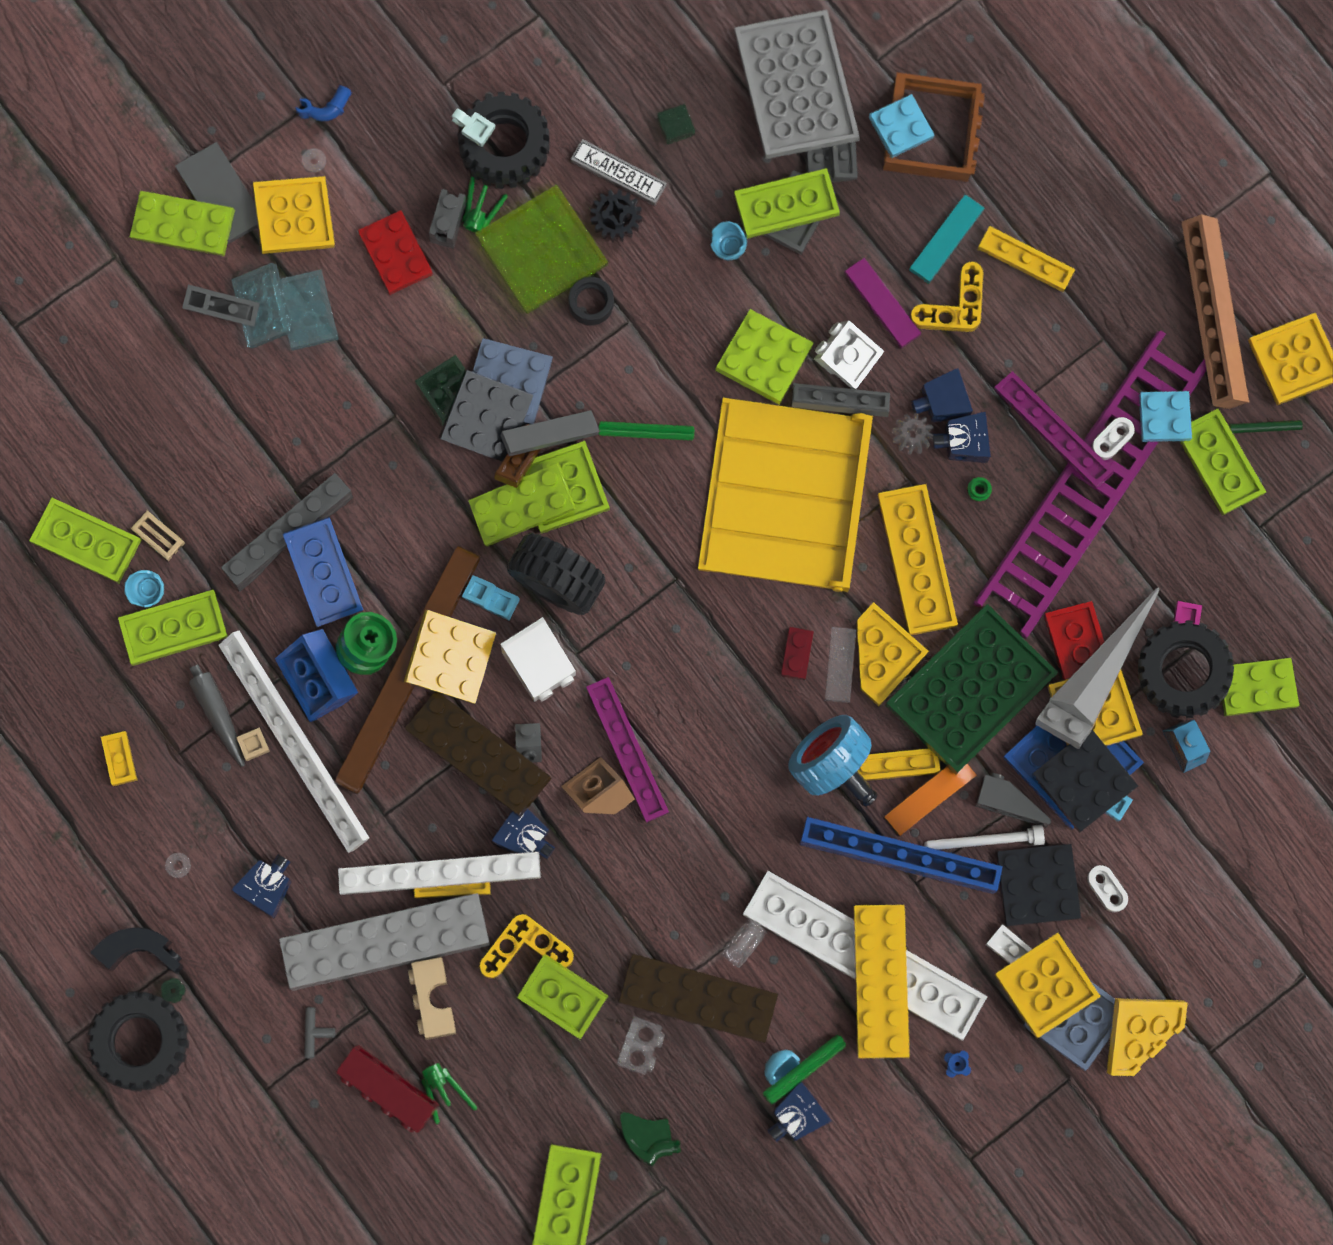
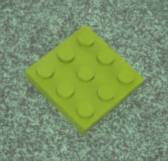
M750 309L715 371L780 404L814 343Z
M585 441L536 457L524 477L558 463L576 508L572 512L538 525L540 534L610 510Z

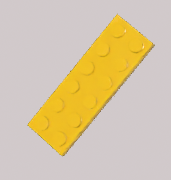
M926 484L878 493L908 633L912 636L957 627L958 622Z
M854 905L858 1059L909 1058L905 905Z

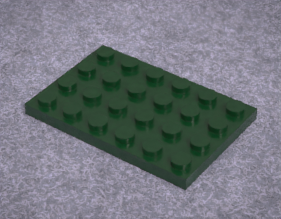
M987 604L885 706L957 775L1058 674V671Z

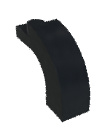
M126 928L116 931L104 938L90 952L112 972L127 956L135 952L154 954L176 974L184 967L180 963L182 958L174 950L166 951L172 942L160 933L146 928Z

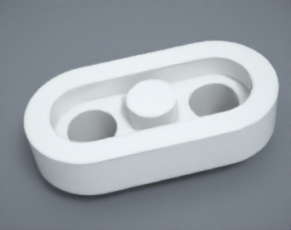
M1123 417L1115 419L1094 440L1092 450L1103 460L1112 458L1133 436V423ZM1117 429H1123L1125 434L1119 435ZM1101 445L1107 446L1108 451H1107V452H1103V451L1100 449V446H1101Z
M1096 866L1090 870L1087 876L1088 884L1104 908L1110 912H1119L1124 909L1128 903V895L1112 871L1106 866ZM1096 875L1103 876L1104 882L1098 883L1095 879ZM1111 896H1116L1118 898L1117 904H1112L1110 902Z

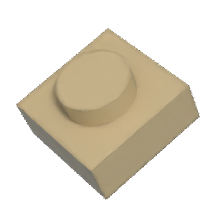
M260 727L236 737L246 761L270 752Z

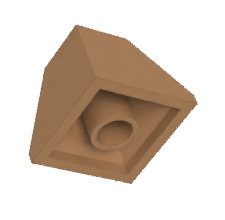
M601 757L561 786L584 813L616 814L635 800L622 778Z

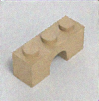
M442 957L412 963L413 969L408 970L411 985L416 984L417 994L413 995L415 1010L420 1009L422 1019L417 1020L419 1034H425L426 1040L456 1034L452 1008L438 1009L430 1003L432 990L447 984Z

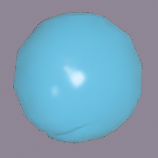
M726 221L719 223L713 228L711 232V248L717 257L730 261L738 259L745 252L747 238L738 224Z
M139 570L129 575L125 582L124 593L131 604L151 607L160 602L163 597L164 583L155 572Z
M781 1050L773 1054L765 1064L764 1075L771 1085L776 1083L800 1064L799 1057L790 1050Z

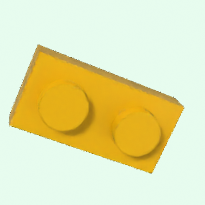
M123 731L101 737L111 785L117 786L137 781L127 732Z

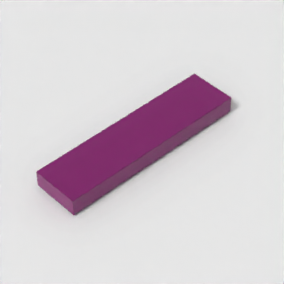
M865 258L845 270L844 274L901 349L921 335L919 329Z

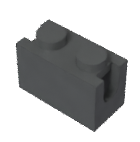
M441 190L429 232L431 243L454 249L466 207V197L464 194L459 193L457 198L452 194L448 195V190ZM438 232L446 234L447 238L438 236Z

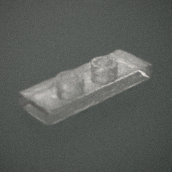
M831 627L825 701L850 703L856 629Z

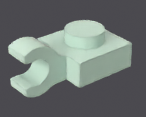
M457 108L452 115V121L458 126L464 127L462 135L481 147L495 129V124L476 112L470 117Z

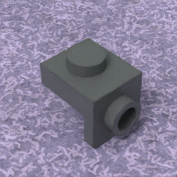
M540 723L515 724L516 751L532 763L541 762Z

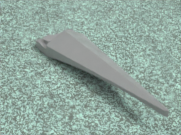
M1156 588L1053 695L1047 706L1038 716L1035 725L1077 749L1080 748L1093 729L1125 659L1159 593V588Z

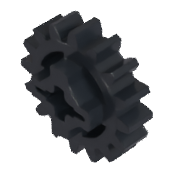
M621 189L618 190L617 194H613L612 190H609L607 197L602 193L600 194V202L594 200L593 206L595 208L590 210V215L594 216L591 218V225H596L595 233L602 231V239L611 236V242H614L615 237H619L620 241L623 242L624 235L632 238V230H639L637 223L642 222V216L639 215L642 213V208L636 207L638 204L637 198L630 200L631 193L628 192L623 196ZM608 204V208L602 211V209ZM613 209H615V213H617V215L620 216L619 223L613 215ZM630 221V223L626 227H624L625 222Z

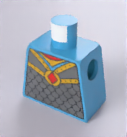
M1184 720L1163 730L1183 773L1206 763L1210 749L1195 720Z

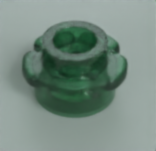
M177 978L166 980L161 985V996L168 1002L178 1003L182 1000V996L185 995V985L181 984V981ZM172 988L175 989V993H171Z

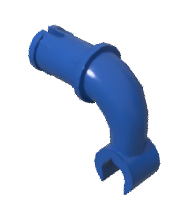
M339 85L331 102H327L324 108L313 107L308 99H300L301 106L306 108L299 109L295 107L297 114L302 119L311 117L318 121L333 120L339 115H343V108L351 96V91L345 86Z

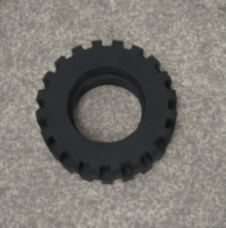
M498 92V96L494 97L490 93L484 95V101L481 102L479 99L472 103L473 109L467 108L464 112L465 114L472 117L476 112L495 125H514L525 133L527 141L524 148L517 154L509 157H498L490 154L483 147L462 135L464 127L459 126V152L466 170H471V176L476 180L482 178L483 184L490 186L491 183H494L496 188L503 189V185H510L511 189L517 187L518 182L522 181L523 184L530 182V176L536 177L540 173V167L545 166L550 149L548 124L545 116L541 115V109L537 105L532 106L531 100L527 97L521 100L519 99V94L513 92L511 96H506L505 92Z
M529 533L525 535L507 564L509 575L514 577L526 589H529L549 603L577 615H584L590 611L605 585L604 574L594 564L573 550L539 534Z
M1185 620V623L1180 624L1178 621L1171 622L1170 626H1162L1157 629V633L1151 634L1145 646L1142 647L1138 661V679L1142 692L1147 696V700L1152 705H1156L1162 713L1168 712L1172 717L1176 718L1179 716H1186V719L1193 718L1194 715L1198 714L1202 716L1207 714L1210 709L1218 707L1222 699H1225L1228 694L1234 674L1232 652L1229 651L1225 639L1222 640L1216 630L1213 629L1211 631L1208 629L1206 624L1200 622L1197 625L1193 624V621ZM1191 648L1205 656L1209 664V676L1199 689L1189 692L1178 691L1166 683L1162 674V664L1166 656L1173 650Z
M128 992L127 995L114 997V1000L110 1003L106 1002L101 1007L103 1010L99 1014H95L92 1019L94 1024L92 1028L89 1027L87 1034L90 1036V1041L87 1042V1050L91 1053L89 1058L92 1065H95L97 1072L101 1077L108 1080L107 1082L132 1091L152 1090L158 1085H164L169 1082V1078L179 1072V1066L182 1062H185L187 1057L185 1055L186 1048H189V1040H187L188 1029L183 1022L180 1012L168 1001L147 992ZM138 1017L147 1018L153 1021L161 1032V1049L151 1062L140 1066L129 1065L116 1052V1034L126 1021Z

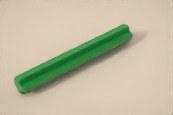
M599 422V435L693 440L695 435L693 426Z
M838 1035L834 1036L763 1093L766 1101L774 1104L846 1047L844 1039Z

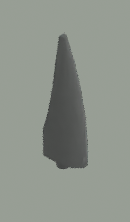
M199 665L191 667L190 671L194 678L189 681V685L217 735L240 767L245 766L241 747L236 738V731L210 672L202 673Z

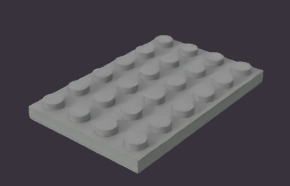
M827 10L735 27L734 32L766 159L859 141V133Z

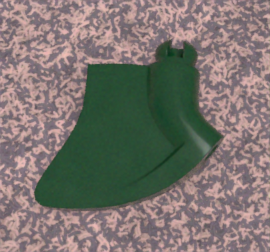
M627 1112L621 1113L620 1121L624 1138L633 1154L645 1164L653 1167L659 1158L681 1152L680 1141L671 1140L668 1119L653 1121Z

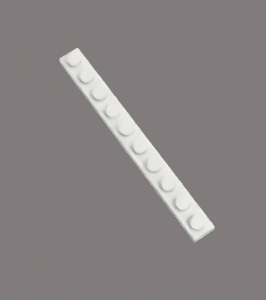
M240 631L231 633L218 646L347 852L350 853L356 850L369 839L367 833Z

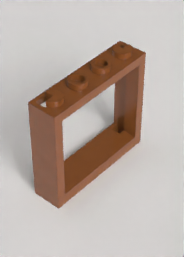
M897 72L892 103L903 99L904 89L971 99L963 166L958 168L895 159V157H890L886 149L883 170L968 182L970 174H975L976 160L972 159L973 152H977L979 146V138L975 137L976 129L980 130L982 115H978L979 107L983 108L984 94L981 93L982 84Z

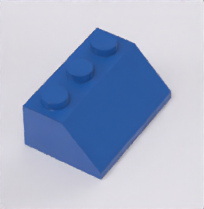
M323 629L300 636L275 658L310 722L344 705L358 693Z

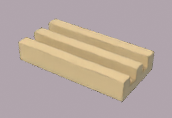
M146 511L131 528L135 534L167 561H170L172 555L176 554L178 549L185 544L181 538L149 511ZM147 519L151 520L176 543L172 545L145 521ZM139 527H144L170 550L168 552L164 551L144 534Z

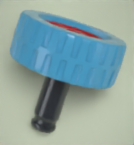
M839 715L827 720L808 734L793 752L789 760V771L808 793L822 795L843 784L864 807L871 805L877 799V792L872 790L870 784L857 771L870 753L871 739L852 717Z

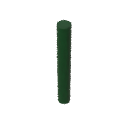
M1302 420L1229 424V428L1233 434L1302 430L1303 423Z

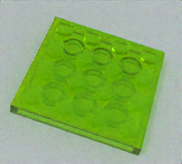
M557 184L475 233L476 238L526 314L568 290L582 278L589 277L608 265L607 259Z

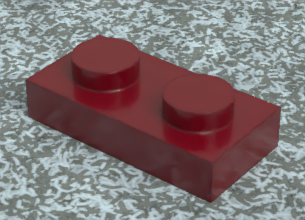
M789 627L781 672L782 677L805 681L814 631Z

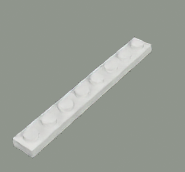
M538 852L338 869L341 895L541 878Z

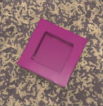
M1178 601L1173 622L1178 621L1180 624L1185 623V620L1193 621V624L1199 625L1202 605Z

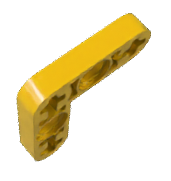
M968 262L962 267L959 286V307L926 304L915 306L911 312L910 319L916 327L920 329L962 332L976 330L981 320L982 267L976 262ZM969 269H973V272L978 274L973 279V285H968L970 276L965 274L968 273ZM967 291L974 292L977 295V300L971 303L967 302L964 299V293ZM968 309H972L971 318L976 320L972 322V325H968L967 321L963 320L967 317ZM920 311L923 312L924 316H929L922 322L919 321V317H915ZM932 312H936L934 323H931L932 318H930ZM941 313H949L952 321L948 324L940 322L939 315Z
M518 915L510 922L480 963V969L487 978L498 977L524 943L543 957L552 949L554 942L559 944L555 947L560 953L564 952V950L568 952L567 958L569 960L560 963L566 968L573 962V952L567 945L529 916ZM526 920L529 930L527 932L522 930L519 933L518 937L522 940L518 943L513 936L507 933L511 930L514 934L518 929L516 922L522 923ZM539 935H546L550 940L549 945L544 949H540L535 945V939ZM506 939L514 943L513 951L508 954L500 950V943ZM496 950L501 957L506 958V961L503 963L499 959L496 963L498 970L488 973L486 972L487 966L485 963L487 961H494L496 956L492 955V953ZM552 952L550 958L557 961V955Z

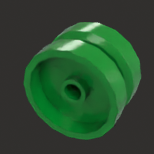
M361 612L353 616L339 634L335 646L337 657L341 664L350 672L359 675L373 674L384 666L395 651L397 644L396 631L391 622L382 615L374 612Z

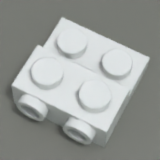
M850 321L837 322L829 331L831 337L828 341H822L815 349L817 355L814 360L830 374L837 375L851 389H856L884 351Z

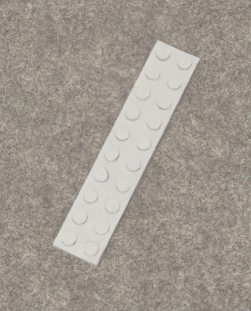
M767 871L743 916L856 980L854 920ZM906 950L908 1010L963 1041L987 996Z

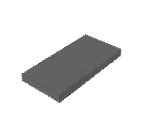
M217 142L175 165L196 201L234 208L235 213L227 245L258 227L255 203Z

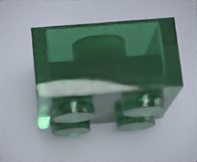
M685 104L657 113V121L667 145L695 136V128Z

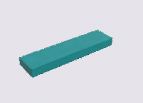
M964 195L910 267V271L929 284L984 211V207L967 195Z

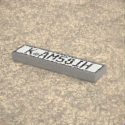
M583 139L571 158L572 163L654 206L667 184Z

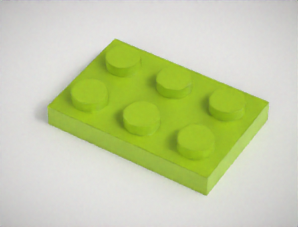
M1291 658L1233 665L1232 684L1225 699H1222L1225 716L1299 707Z
M545 954L517 998L581 1039L608 995Z

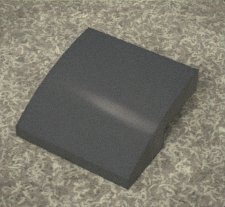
M855 142L805 151L806 173L827 168L831 182L856 180L858 174Z

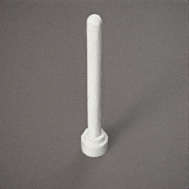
M1033 825L1032 828H1028L1027 831L930 840L924 843V847L941 850L1028 841V843H1033L1034 845H1044L1043 825Z

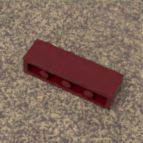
M360 1045L355 1046L336 1071L341 1076L339 1079L349 1087L355 1086L361 1091L360 1095L369 1102L375 1101L382 1106L380 1109L389 1117L395 1116L401 1120V1125L412 1133L414 1131L419 1133L423 1130L440 1106L439 1103Z

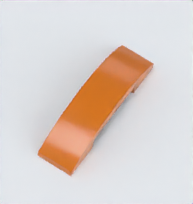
M968 764L957 775L946 767L890 811L884 818L900 837L977 775Z

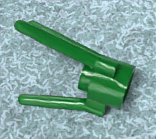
M471 176L465 214L462 219L464 222L463 227L472 232L481 233L482 229H488L489 223L504 204L508 195L504 194L488 217L484 218L486 214L480 210L488 186H483L476 208L471 211L475 178Z
M437 1063L421 1073L424 1077V1080L421 1082L425 1087L427 1095L433 1100L431 1087L433 1090L438 1089L446 1106L451 1105L443 1088V1085L446 1084V1079L473 1110H477V1106L450 1076L447 1068L442 1069L440 1064ZM437 1110L433 1114L435 1124H439Z

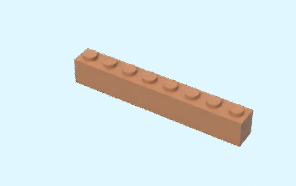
M1201 214L1183 221L1182 227L1213 406L1230 409L1249 403L1218 219Z

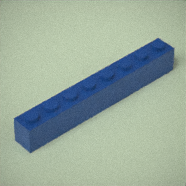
M807 817L799 844L990 894L997 892L1003 868L995 864Z

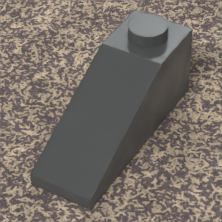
M188 284L182 309L254 327L260 303Z
M990 773V776L985 775L983 777L975 807L1035 825H1043L1045 828L1050 825L1051 819L1011 782L1004 780V776Z

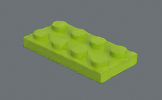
M827 168L734 191L747 239L836 217L840 214Z
M140 191L130 238L225 256L235 210L232 207Z
M1219 409L1191 422L1192 439L1190 441H1180L1222 516L1266 493Z
M558 463L523 477L517 488L506 484L468 500L484 545L487 547L576 510Z
M51 498L29 541L119 584L141 539L57 499Z
M214 590L118 617L132 666L228 637Z
M551 1145L533 1245L586 1244L601 1153Z

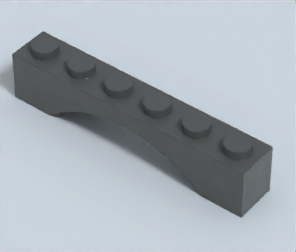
M334 473L221 567L224 574L241 592L259 577L265 568L287 548L282 533L327 518L336 513L353 498L351 490Z

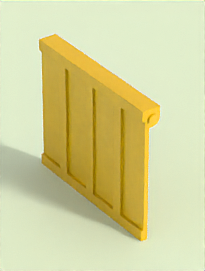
M723 398L698 570L833 589L836 592H848L873 416L863 413L846 416Z

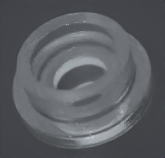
M313 148L303 154L302 163L306 170L319 172L326 165V157L321 150ZM317 158L319 161L317 164H311V159Z
M173 853L167 858L165 868L170 876L182 878L189 873L191 862L185 854ZM177 861L183 863V867L180 870L174 869V864Z

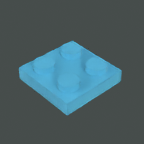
M912 94L871 113L869 116L891 158L934 137L933 131Z
M1189 391L1141 392L1139 394L1142 442L1190 441L1192 439Z

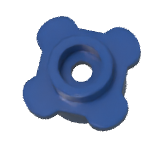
M961 1051L957 1054L950 1052L945 1054L944 1060L947 1062L948 1068L946 1070L947 1076L953 1078L959 1074L964 1076L970 1074L971 1068L968 1066L969 1054L966 1051ZM959 1062L960 1066L957 1067L955 1063Z

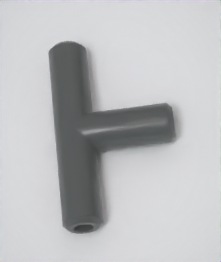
M314 1007L305 1008L304 1057L306 1059H313L315 1056V1038H334L336 1035L335 1028H315L316 1009Z

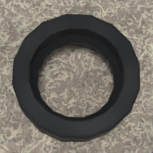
M582 278L570 289L568 296L569 311L573 318L581 324L589 326L599 325L612 314L614 307L613 291L609 284L600 278ZM588 288L601 291L605 297L604 308L597 314L582 312L577 305V298L581 291Z

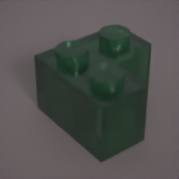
M456 355L415 380L417 391L442 427L454 398L453 393L456 392L465 367Z

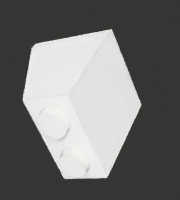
M543 617L501 644L503 656L534 702L539 699L541 702L548 699L554 694L552 692L559 686L564 688L574 681L573 677L576 676V671Z

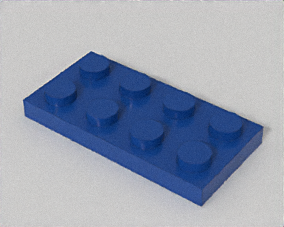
M330 517L282 533L317 627L363 610Z

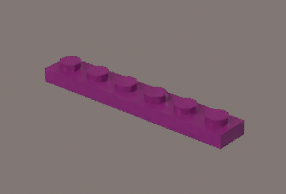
M1013 371L995 386V391L1092 487L1097 489L1114 474V470Z
M607 677L586 686L645 822L648 823L668 814V808L610 678Z

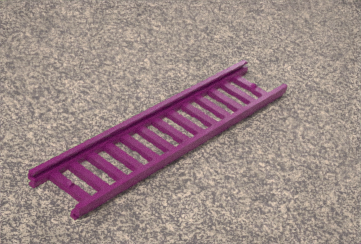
M1157 331L1083 441L1092 449L1091 444L1097 435L1099 436L1106 429L1104 425L1110 416L1115 419L1120 417L1129 419L1134 425V432L1141 435V422L1117 407L1123 397L1140 407L1139 393L1130 388L1136 378L1158 392H1178L1143 369L1149 358L1185 381L1187 385L1183 391H1189V396L1207 371L1205 359H1203L1193 374L1156 350L1166 335L1163 331ZM1159 441L1148 442L1142 451L1127 442L1120 450L1136 460L1130 470L1111 458L1104 460L1114 470V474L1123 480L1116 490L1105 482L1095 489L1109 498L1103 509L1065 485L1072 474L1091 486L1068 463L973 605L982 607L991 592H994L1030 616L1020 632L1021 637L1027 639ZM1058 493L1096 518L1090 529L1051 504ZM1045 513L1083 537L1077 548L1038 523ZM1031 533H1034L1070 557L1064 568L1025 543ZM1018 552L1057 577L1050 588L1012 563ZM1005 572L1043 596L1037 608L999 583Z

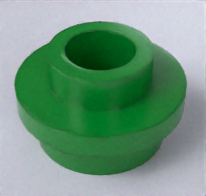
M976 477L969 482L967 492L971 499L981 502L989 498L992 486L987 479ZM975 487H982L984 492L981 494L977 493Z

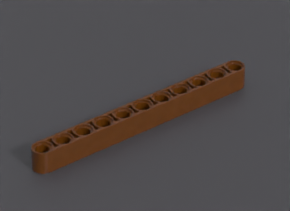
M457 546L341 767L335 784L355 794H359L415 687L413 684L404 682L425 610L451 618L479 564L480 556L460 546Z

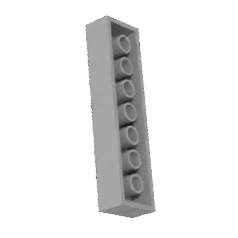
M478 893L279 939L288 983L292 991L490 946Z

